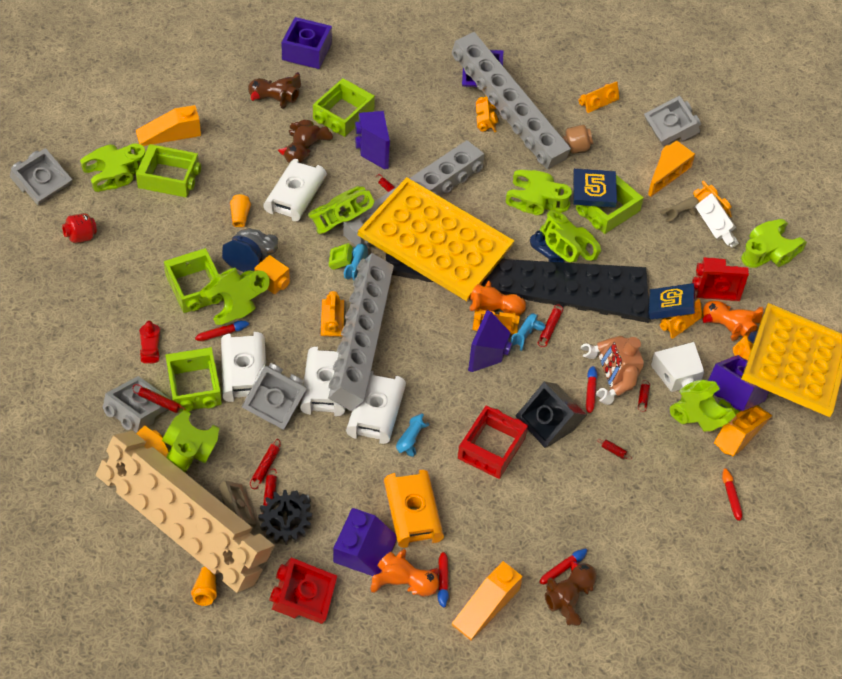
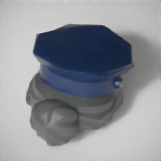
M242 229L232 237L231 241L223 244L222 258L231 268H236L242 272L248 270L255 271L254 268L259 262H262L270 254H274L277 251L278 237L273 234L266 235L257 229Z

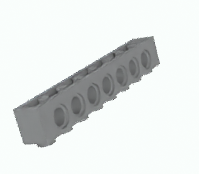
M472 32L456 40L452 50L454 59L461 64L466 74L475 81L477 87L488 97L489 102L497 108L501 117L520 136L525 146L536 156L538 162L546 169H549L566 160L571 149L477 34Z
M466 140L409 179L438 196L444 193L447 194L454 186L464 183L469 176L482 170L484 153ZM396 188L376 200L367 211L344 222L343 236L355 246L359 243L372 246L371 243L357 235L358 230Z
M373 253L366 259L363 258L357 266L358 275L353 282L354 292L349 298L351 304L345 315L347 321L341 332L343 336L342 342L337 348V353L339 354L333 365L334 375L328 385V388H330L328 399L350 411L354 410L365 399L394 267Z

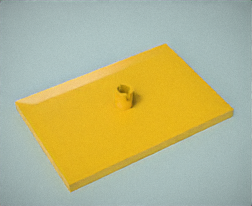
M407 177L363 224L357 233L359 237L465 301L469 300L475 286L483 283L514 244L513 239Z
M768 303L741 380L827 417H831L842 379V334Z

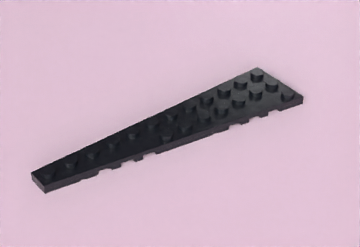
M386 253V261L394 266L392 275L434 282ZM501 259L481 284L485 287L487 282L490 281L492 283L491 287L496 288L502 294H516L528 301L552 305L558 304L557 306L560 305L562 307L578 308L577 310H592L603 315H619L624 319L649 323L650 320L646 267Z

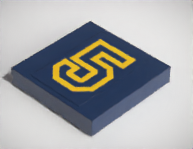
M573 169V205L616 208V171Z
M694 283L650 289V319L695 313Z

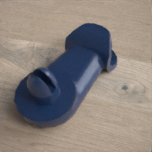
M537 230L530 237L531 247L547 257L549 262L566 261L548 247L543 232Z

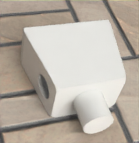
M694 342L654 352L651 366L671 392L680 390L693 381L702 380L704 369Z

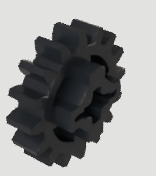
M283 490V495L281 496L274 492V499L265 498L267 506H260V511L264 514L258 515L259 521L263 522L260 525L261 531L267 530V538L274 536L275 543H278L280 539H284L285 545H288L289 539L292 538L296 543L298 542V535L306 536L304 528L311 529V523L307 520H312L313 514L308 512L311 510L310 503L304 504V496L298 499L296 491L288 495L287 490ZM290 503L296 505L299 509H295ZM285 509H287L288 514L287 525L284 524L283 520ZM272 525H277L281 531L275 529Z

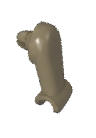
M691 197L670 208L660 210V213H667L666 222L674 220L678 213L689 210L691 215L696 216L698 210L695 205L699 203V200L696 197Z

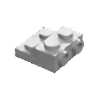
M681 96L644 114L646 121L662 146L678 138L684 141L700 133L699 126H701V122L698 116L692 115L690 104L688 101L684 102Z
M46 148L40 152H33L24 162L19 161L11 167L10 178L23 193L26 191L37 205L72 184V178Z
M270 363L269 366L264 364L242 404V408L284 430L307 388L302 385L304 380L293 374L289 378L282 374L283 369L273 363Z
M139 376L107 392L103 403L104 412L108 417L114 416L121 421L122 426L126 430L132 429L136 433L144 425L146 427L153 425L155 417L167 409L135 394L132 389L133 385H135L134 391L136 393L141 388L138 385H141L170 399Z

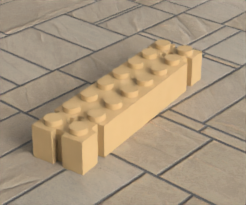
M134 431L113 435L106 450L109 458L102 459L95 476L108 486L116 485V493L213 574L221 572L224 577L222 581L236 593L253 587L263 570L258 565L267 562L275 545L261 534L255 536L250 532L253 527L155 448L146 449L144 447L146 441Z

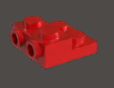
M703 257L702 263H697L696 276L698 277H693L692 283L695 285L696 298L740 301L749 276L748 267L726 266V259Z
M291 557L285 565L281 564L278 568L276 579L280 581L278 587L275 586L269 598V601L273 602L271 610L294 619L300 615L323 624L326 621L337 575Z

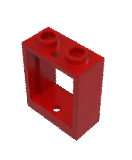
M486 405L460 443L457 459L500 479L524 442L528 425L519 419H514L503 414L500 410ZM486 425L515 438L503 458L474 444Z

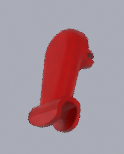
M147 321L139 330L142 348L140 355L142 363L152 364L159 361L160 328L158 325L153 324L152 321Z

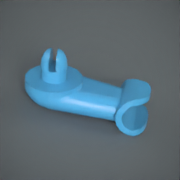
M361 243L353 247L352 263L344 269L345 279L353 278L355 280L358 275L357 266L363 258L366 259L368 257V248Z
M530 314L519 331L512 335V346L520 345V350L523 351L524 341L530 333L532 334L534 329L539 331L545 329V324L537 321V314Z
M423 413L410 419V426L396 444V449L399 453L405 451L411 457H414V454L416 455V449L413 447L416 437L422 428L430 425L428 422L423 423Z

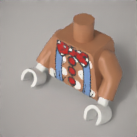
M617 336L598 342L597 346L583 344L581 346L582 350L589 351L583 355V357L588 359L596 358L598 352H600L599 359L611 389L608 391L605 388H601L597 391L596 395L601 398L599 401L603 404L610 405L614 401L615 395L620 396L626 391L632 390L636 385L637 378L644 366V361L639 351L641 342L638 338Z

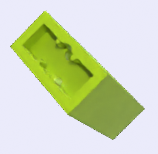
M342 78L313 104V119L317 123L327 126L333 132L346 137L355 128V122L359 121V113L374 111L375 96ZM341 99L357 107L345 120L329 111Z
M149 144L136 173L138 188L187 198L189 191L194 189L196 175H199L201 172L202 164L199 163L198 153ZM157 164L188 169L183 181L153 175Z
M616 175L617 200L623 206L609 215L605 214L597 206L576 205V210L580 216L589 220L595 229H599L606 234L640 212L644 197Z
M206 248L164 261L166 278L183 313L196 311L199 308L224 301V298L219 293L209 298H202L200 291L184 296L177 282V278L203 270L206 271L210 281L219 275Z
M212 347L165 354L173 401L181 404V407L185 408L188 412L195 409H209L222 405ZM209 369L213 390L178 396L175 374Z

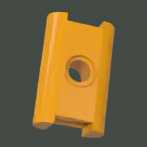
M419 470V473L416 475L396 477L395 473L386 476L384 484L398 546L407 548L409 542L432 539V543H438L443 540L444 534L428 471ZM410 507H416L417 510L410 509Z

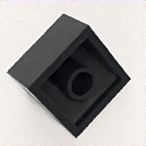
M544 381L515 416L528 425L527 429L544 448H547L573 432L587 414L558 384Z

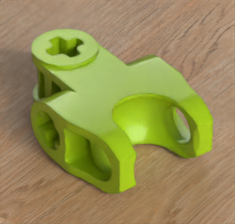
M137 143L130 144L121 149H117L115 145L110 144L84 156L80 160L81 168L84 173L102 171L91 179L92 188L95 192L117 189L132 182L133 174H136L139 168L137 161L141 164L146 152L145 148ZM90 161H97L92 165L86 166ZM106 180L104 184L97 185L100 181Z
M517 170L514 172L513 184L525 190L511 189L507 191V205L534 215H541L545 209L563 213L570 208L569 199L572 190L568 185L555 183L554 178L550 174L541 171ZM518 177H525L528 181H522ZM511 197L521 199L522 201L516 202ZM558 201H560V208L557 207Z
M356 186L334 197L329 203L312 210L308 216L317 227V233L322 234L341 222H346L370 209L375 201L369 190H366L363 186ZM364 195L363 200L357 203V197ZM320 215H322L326 223L323 224Z
M550 210L548 212L547 219L544 225L541 226L540 231L543 232L546 244L552 251L567 262H577L579 255L586 260H597L601 247L589 231L583 227H575L565 215L558 211ZM589 243L593 246L592 255L586 250V246ZM568 252H573V255L570 257Z
M785 219L767 221L752 230L749 235L750 239L745 246L746 251L743 252L741 260L744 265L750 268H757L769 261H772L777 267H781L800 254L807 242L801 237L791 240L781 236L788 224Z
M231 268L214 277L200 291L202 298L213 297L218 293L224 298V308L219 314L214 316L213 320L216 325H223L235 319L243 318L254 311L256 307L252 299L268 289L270 280L264 271L248 270L239 275L236 268Z
M706 380L693 381L682 387L679 391L682 395L681 400L672 404L669 408L671 416L680 424L698 422L704 432L713 431L718 427L726 425L736 415L732 408H724L715 401L713 394L720 390L715 381Z
M183 410L173 419L162 439L163 442L172 446L166 458L184 473L188 470L194 458L206 463L218 441L220 430L215 425H212L209 430L195 428L189 421L191 413Z

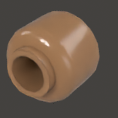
M585 125L567 128L566 136L562 137L571 148L570 152L573 154L588 151L590 145L593 144L590 128L587 129Z

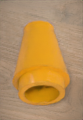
M235 195L230 201L232 225L234 227H245L251 207L249 197L245 195Z
M206 567L201 568L191 591L193 601L196 604L208 606L217 597L216 574H213Z

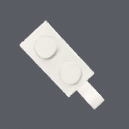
M711 193L695 205L716 239L720 240L723 238L728 246L730 245L731 248L739 244L731 232L736 226L714 194Z

